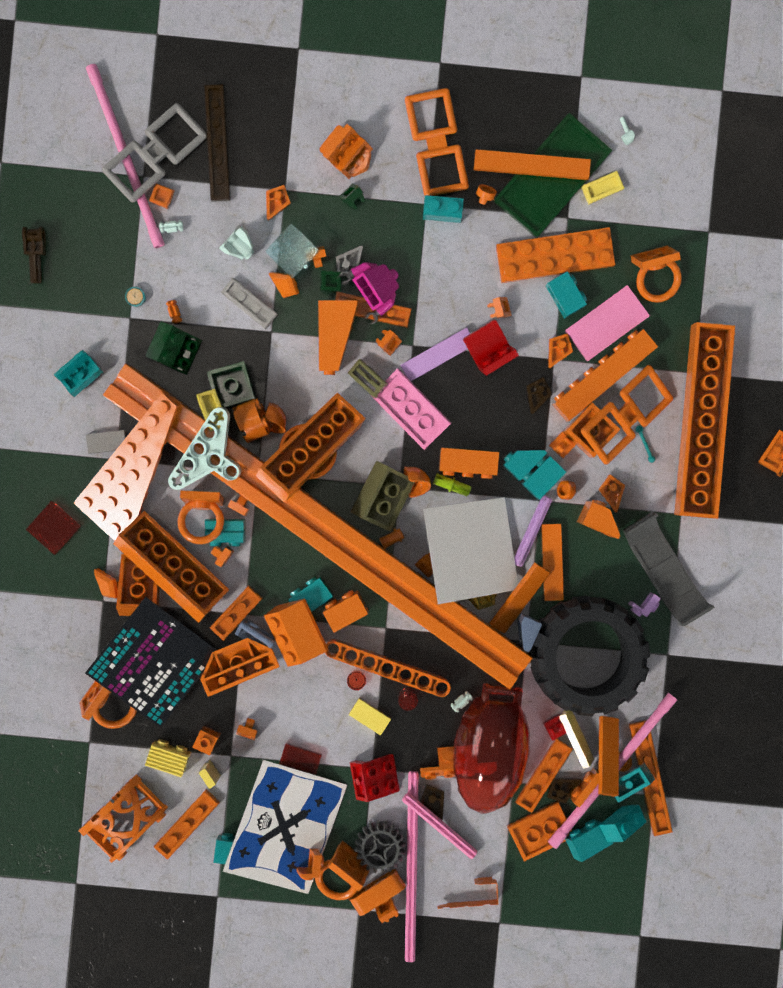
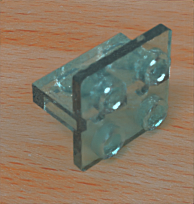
M290 224L266 250V253L291 278H294L303 268L307 270L311 266L310 260L319 252L293 224Z

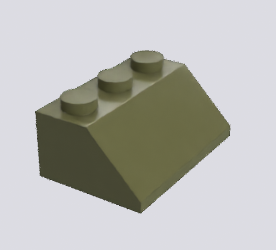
M376 461L351 513L387 531H391L415 482L409 481L408 476Z

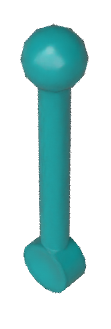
M639 425L635 428V431L639 433L649 456L648 461L653 463L656 460L655 456L652 455L644 437L643 426Z

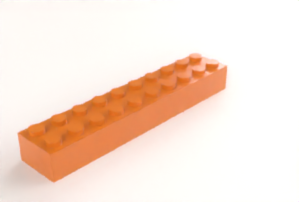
M701 322L691 325L674 515L718 519L735 336L734 325Z

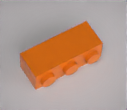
M441 448L439 471H443V475L454 476V472L462 473V477H473V474H481V478L492 479L493 475L496 476L498 474L499 452Z

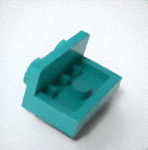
M81 350L54 373V376L75 397L100 376L103 371L90 355Z

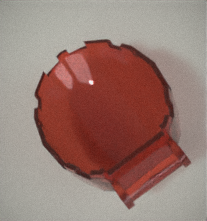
M484 683L482 696L474 699L469 709L465 711L456 733L453 770L457 779L458 792L470 809L481 814L490 813L506 806L523 782L530 756V728L526 714L521 708L523 694L521 687L508 689ZM499 694L514 696V700L510 701L489 698V695Z

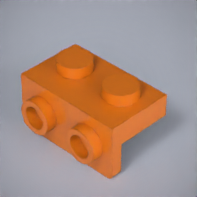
M592 768L591 771L585 774L581 784L571 793L570 798L572 802L579 808L598 785L599 771L595 768Z

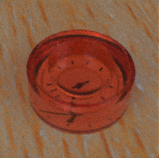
M352 671L347 677V684L352 690H361L366 684V677L361 671Z

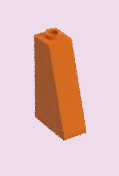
M318 300L319 371H324V375H335V371H340L359 305L357 300Z

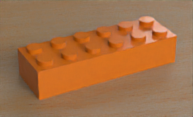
M337 392L259 468L256 477L285 503L362 426L366 418Z
M145 511L118 534L113 543L198 623L230 590Z

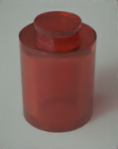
M404 688L399 692V706L406 711L413 710L417 706V694L412 688Z

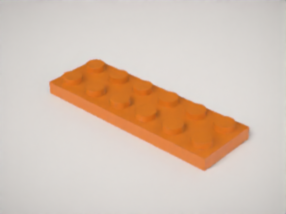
M610 227L496 244L501 283L561 275L567 271L568 273L615 266Z

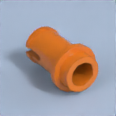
M395 528L393 532L379 538L384 549L398 541L402 542V539L405 537L400 528Z

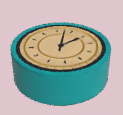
M131 287L127 290L125 299L129 305L139 307L144 304L146 296L140 288Z

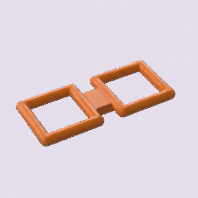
M443 88L406 96L405 105L412 139L414 141L426 139L428 148L427 151L416 154L424 196H438L467 190L469 183L461 146L458 144L447 146L445 135L457 132L449 89ZM443 97L449 127L419 132L413 103ZM455 153L460 183L431 189L425 159Z
M647 365L620 391V396L625 404L619 410L613 402H609L581 429L582 435L606 465L636 437L635 432L631 428L634 423L639 421L641 426H648L673 401V396L651 365ZM649 375L664 399L645 417L629 393ZM611 412L626 433V436L606 454L590 431Z

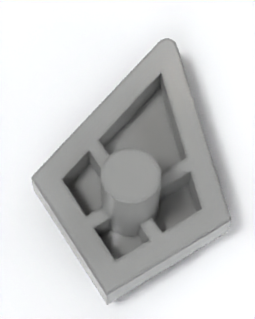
M363 246L337 256V272H351L352 268L358 266Z

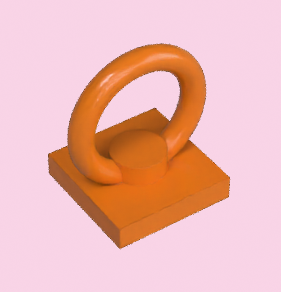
M663 246L631 255L632 263L640 268L636 284L643 298L650 302L658 303L669 300L676 294L681 285L682 276L679 266L674 261L681 260L680 252L669 246ZM668 266L674 275L671 288L661 295H654L648 292L644 285V278L648 270H659Z
M180 490V499L185 503L179 512L177 521L181 535L187 541L194 544L212 542L220 535L224 526V516L219 507L224 506V497L220 492ZM191 509H211L214 512L216 526L210 534L198 537L187 530L185 519Z
M96 681L93 682L79 702L81 715L84 719L89 721L93 716L99 725L110 729L120 728L130 723L135 717L137 710L130 706L128 714L117 721L103 718L99 709L105 705L111 692Z
M344 841L338 845L332 859L324 861L323 867L320 868L319 878H315L319 890L325 896L334 900H346L353 897L363 887L370 871L366 869L367 864L360 865L362 859H357L356 855L358 853ZM330 868L351 885L350 889L345 892H335L329 889L323 881L324 871Z

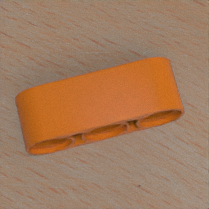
M392 869L391 872L388 871L361 888L349 900L359 916H363L405 889L406 885L397 870Z

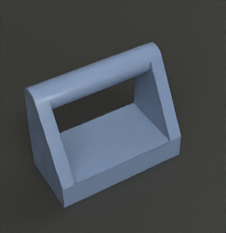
M520 613L517 618L519 644L528 652L531 650L542 624L538 620Z
M247 617L243 619L235 632L242 639L248 637L266 645L270 649L275 643L271 633Z

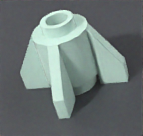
M237 226L230 237L219 247L224 253L237 257L240 260L244 258L247 260L254 253V250H252L254 245L248 232L242 226Z

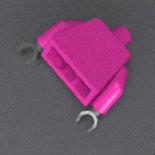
M364 262L352 268L351 272L343 271L340 273L339 277L345 275L348 278L347 281L342 282L343 285L348 284L350 279L355 277L352 280L371 309H376L374 313H367L364 319H367L370 315L373 316L374 319L369 324H375L378 316H382L394 305L395 291L399 288V284L396 281L398 273L395 269L389 270L384 264L378 266L375 263Z

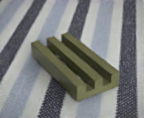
M359 359L348 372L374 398H377L378 394L383 391V388L388 385L362 359ZM361 365L364 369H366L381 384L378 385L375 381H373L364 371H362L359 368V366ZM355 370L373 385L376 390L373 391L354 373Z

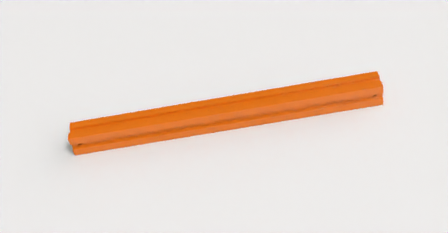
M125 364L103 396L140 421L161 393L166 392L180 405L173 425L170 427L167 442L184 454L201 429L205 419L139 370ZM207 427L205 435L208 438H212L215 432L209 431ZM228 436L226 456L240 465L241 474L235 480H227L215 471L211 472V474L501 684L511 689L520 673L532 660L527 651L458 601L438 604L436 589L433 583L302 488H299L284 503L256 477L259 468L265 462ZM196 443L194 450L196 453L202 454L204 447L202 444ZM213 454L210 458L211 463L219 465L220 457ZM228 466L227 474L235 476L237 473L236 468Z

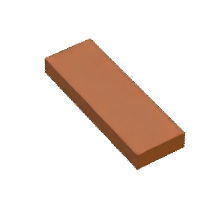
M248 586L211 625L210 629L224 641L263 598Z

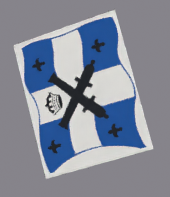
M263 760L223 872L308 894L313 879H302L296 872L297 867H308L310 848L318 849L323 854L347 785Z

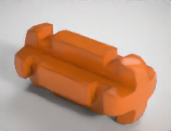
M176 300L166 302L170 318L173 319V324L182 322Z

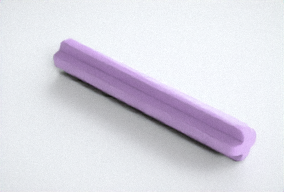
M544 495L540 499L514 556L515 565L519 567L523 566L552 502L550 497Z

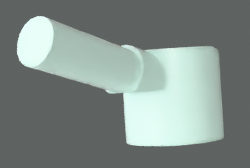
M621 117L620 121L625 132L621 138L625 145H629L633 142L635 134L628 128L625 118Z

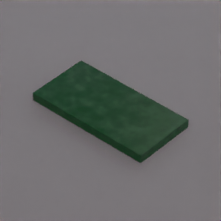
M568 113L536 150L534 155L591 159L590 177L612 152V149ZM516 174L494 199V202L535 238H538L587 180Z

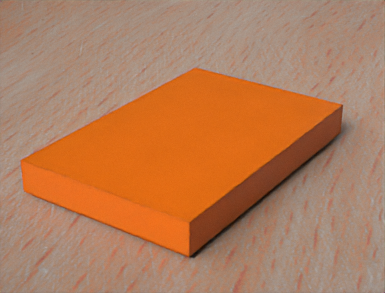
M556 801L507 825L523 860H529L553 848L548 843V840L567 818L559 802Z

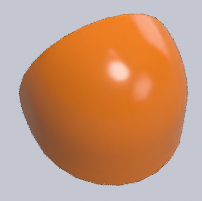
M269 402L266 414L264 415L265 419L270 422L273 433L283 434L286 432V415L280 406Z
M404 466V475L408 476L409 481L415 482L408 497H418L427 493L431 488V481L426 472L417 467Z

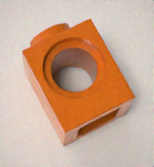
M203 726L192 748L210 756L221 733Z

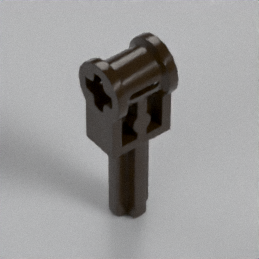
M43 226L37 229L23 227L24 255L29 256L30 282L39 284L42 283L41 255H46L45 228Z

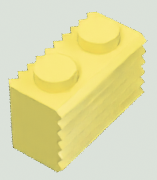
M158 739V741L155 740L151 745L145 766L182 777L191 752L187 751V748L177 745L175 747L169 745V742L166 740Z

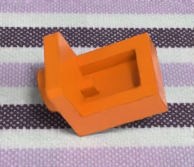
M310 848L308 867H297L296 872L304 880L319 878L320 868L324 864L323 855L318 849Z

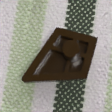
M544 377L526 386L531 414H534L552 395Z
M553 779L547 798L566 803L571 797L572 791L581 784L582 780Z
M426 784L420 802L443 820L444 790Z

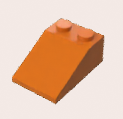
M121 554L116 604L119 616H131L145 597L159 606L160 587L125 554Z

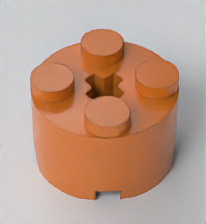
M258 398L233 407L236 423L239 430L246 433V436H243L247 443L269 435L273 431L270 422L265 419L266 411Z

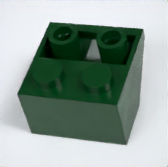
M161 321L145 356L187 375L202 340Z

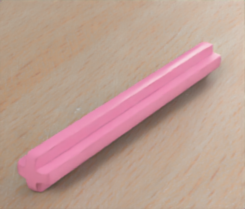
M410 793L405 794L402 801L470 859L476 856L477 850L413 795Z

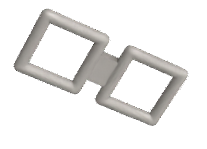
M179 103L171 106L146 128L145 134L151 141L144 148L137 141H132L102 167V172L130 202H136L165 176V171L158 165L165 157L176 165L207 138V133ZM178 113L198 136L175 155L154 132ZM135 150L155 171V174L132 193L115 175L112 169Z

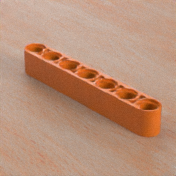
M333 638L326 643L327 647L330 644H336L339 647L336 653L330 652L329 649L325 652L332 659L439 697H445L450 693L449 681L442 676ZM354 650L357 653L356 658L349 659L346 656L347 651ZM366 657H373L375 663L371 666L364 663ZM385 663L392 664L393 669L390 672H385L382 669ZM405 669L411 672L410 677L406 679L400 676L401 671ZM426 676L429 678L427 684L421 685L418 682L419 678ZM441 682L447 685L444 691L436 689V686Z

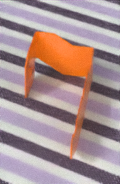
M492 877L474 879L475 884L478 885L496 884L497 899L450 902L437 907L438 909H443V907L458 908L483 906L486 904L498 905L497 880L492 879Z

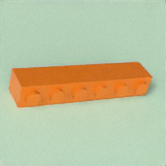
M644 329L639 332L637 330L632 332L627 337L629 341L625 344L619 343L613 348L614 353L611 356L606 354L598 361L599 366L595 369L593 367L589 368L584 373L585 377L581 381L576 379L569 385L570 390L564 393L562 391L554 398L556 402L552 405L566 422L573 419L658 347Z

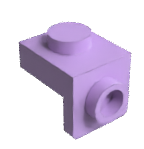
M650 592L640 607L632 601L628 604L632 607L631 611L637 616L644 615L647 617L650 612H654L658 608L661 598Z

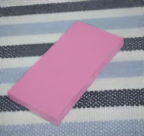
M627 285L566 329L565 332L568 333V336L585 360L589 361L650 315Z
M397 368L385 380L388 385L374 399L425 450L452 422Z

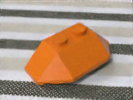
M247 637L212 652L200 680L209 697L280 666L272 648L270 649L266 645Z

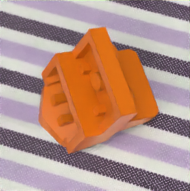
M346 124L344 128L340 125L336 126L319 150L339 172L350 179L368 170L373 148L351 126Z

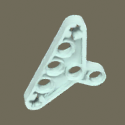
M218 407L210 413L169 476L168 483L172 489L180 490L213 471L227 480H235L240 476V465L226 456L230 413L226 408ZM223 412L224 420H219L216 425L210 423V421L215 422L218 418L216 413ZM207 427L214 429L215 434L212 438H208L205 435ZM196 443L203 445L204 451L202 454L195 452L194 446ZM213 454L220 457L219 465L211 463L210 458ZM186 459L193 462L192 470H187L184 467ZM228 466L236 468L237 473L235 476L227 474ZM181 473H185V475H183L180 479L182 484L180 483L176 485V480L174 479V477L177 478L181 475Z

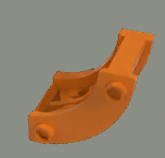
M137 774L111 798L114 802L109 801L78 830L83 836L87 834L110 857L109 861L111 863L116 859L120 861L127 854L126 850L155 821L159 823L166 816L164 811L168 806L164 805ZM135 787L145 796L141 800ZM147 800L157 808L152 815L146 814V810L150 809L151 806H144L141 809V804ZM122 801H127L128 805H130L132 802V806L123 808L121 803ZM113 809L123 814L134 810L132 830L113 831L115 818L111 810ZM103 820H109V829L106 828L108 824H104ZM141 821L147 822V823L140 829ZM130 838V839L124 844V840H123V839ZM113 843H118L119 848H116Z

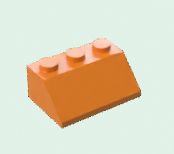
M305 599L277 605L264 615L288 667L303 664L328 651V647Z

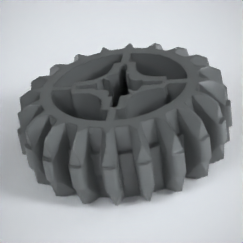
M378 820L376 821V826L370 822V829L364 826L362 828L364 833L358 832L357 836L360 839L355 840V844L358 846L354 849L358 853L356 858L362 859L360 862L361 866L367 864V871L373 867V873H376L377 869H381L383 874L384 868L391 872V865L397 868V861L402 862L403 857L401 855L406 854V850L403 849L406 847V842H403L404 835H399V828L394 830V824L387 827V821L380 825ZM379 833L386 834L390 836L391 839L380 837ZM372 836L374 843L365 850L364 845L368 838ZM377 841L381 844V847L383 845V852L379 848L377 849ZM396 844L395 852L388 858L387 851ZM379 856L381 860H375L371 857Z

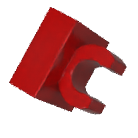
M560 714L543 722L552 741L566 734V730L560 720Z

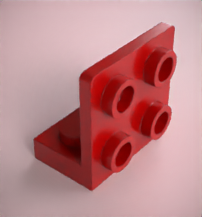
M495 319L463 338L478 369L486 376L519 356L516 349L509 345Z
M393 754L367 762L358 760L350 762L356 800L370 802L400 791Z

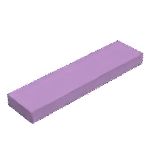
M468 328L459 331L400 365L408 379L413 381L466 351L467 347L463 338L470 334Z

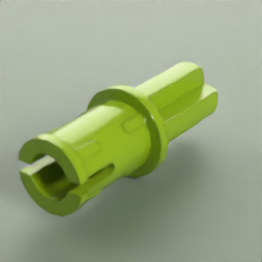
M439 473L436 474L433 485L448 489V492L453 491L466 497L471 491V486Z

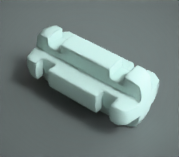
M181 220L178 222H160V232L164 233L166 231L171 233L178 232V230L181 232L183 231V222Z
M465 691V694L460 695L454 704L451 703L452 709L455 712H459V709L465 707L469 700H473L472 695Z

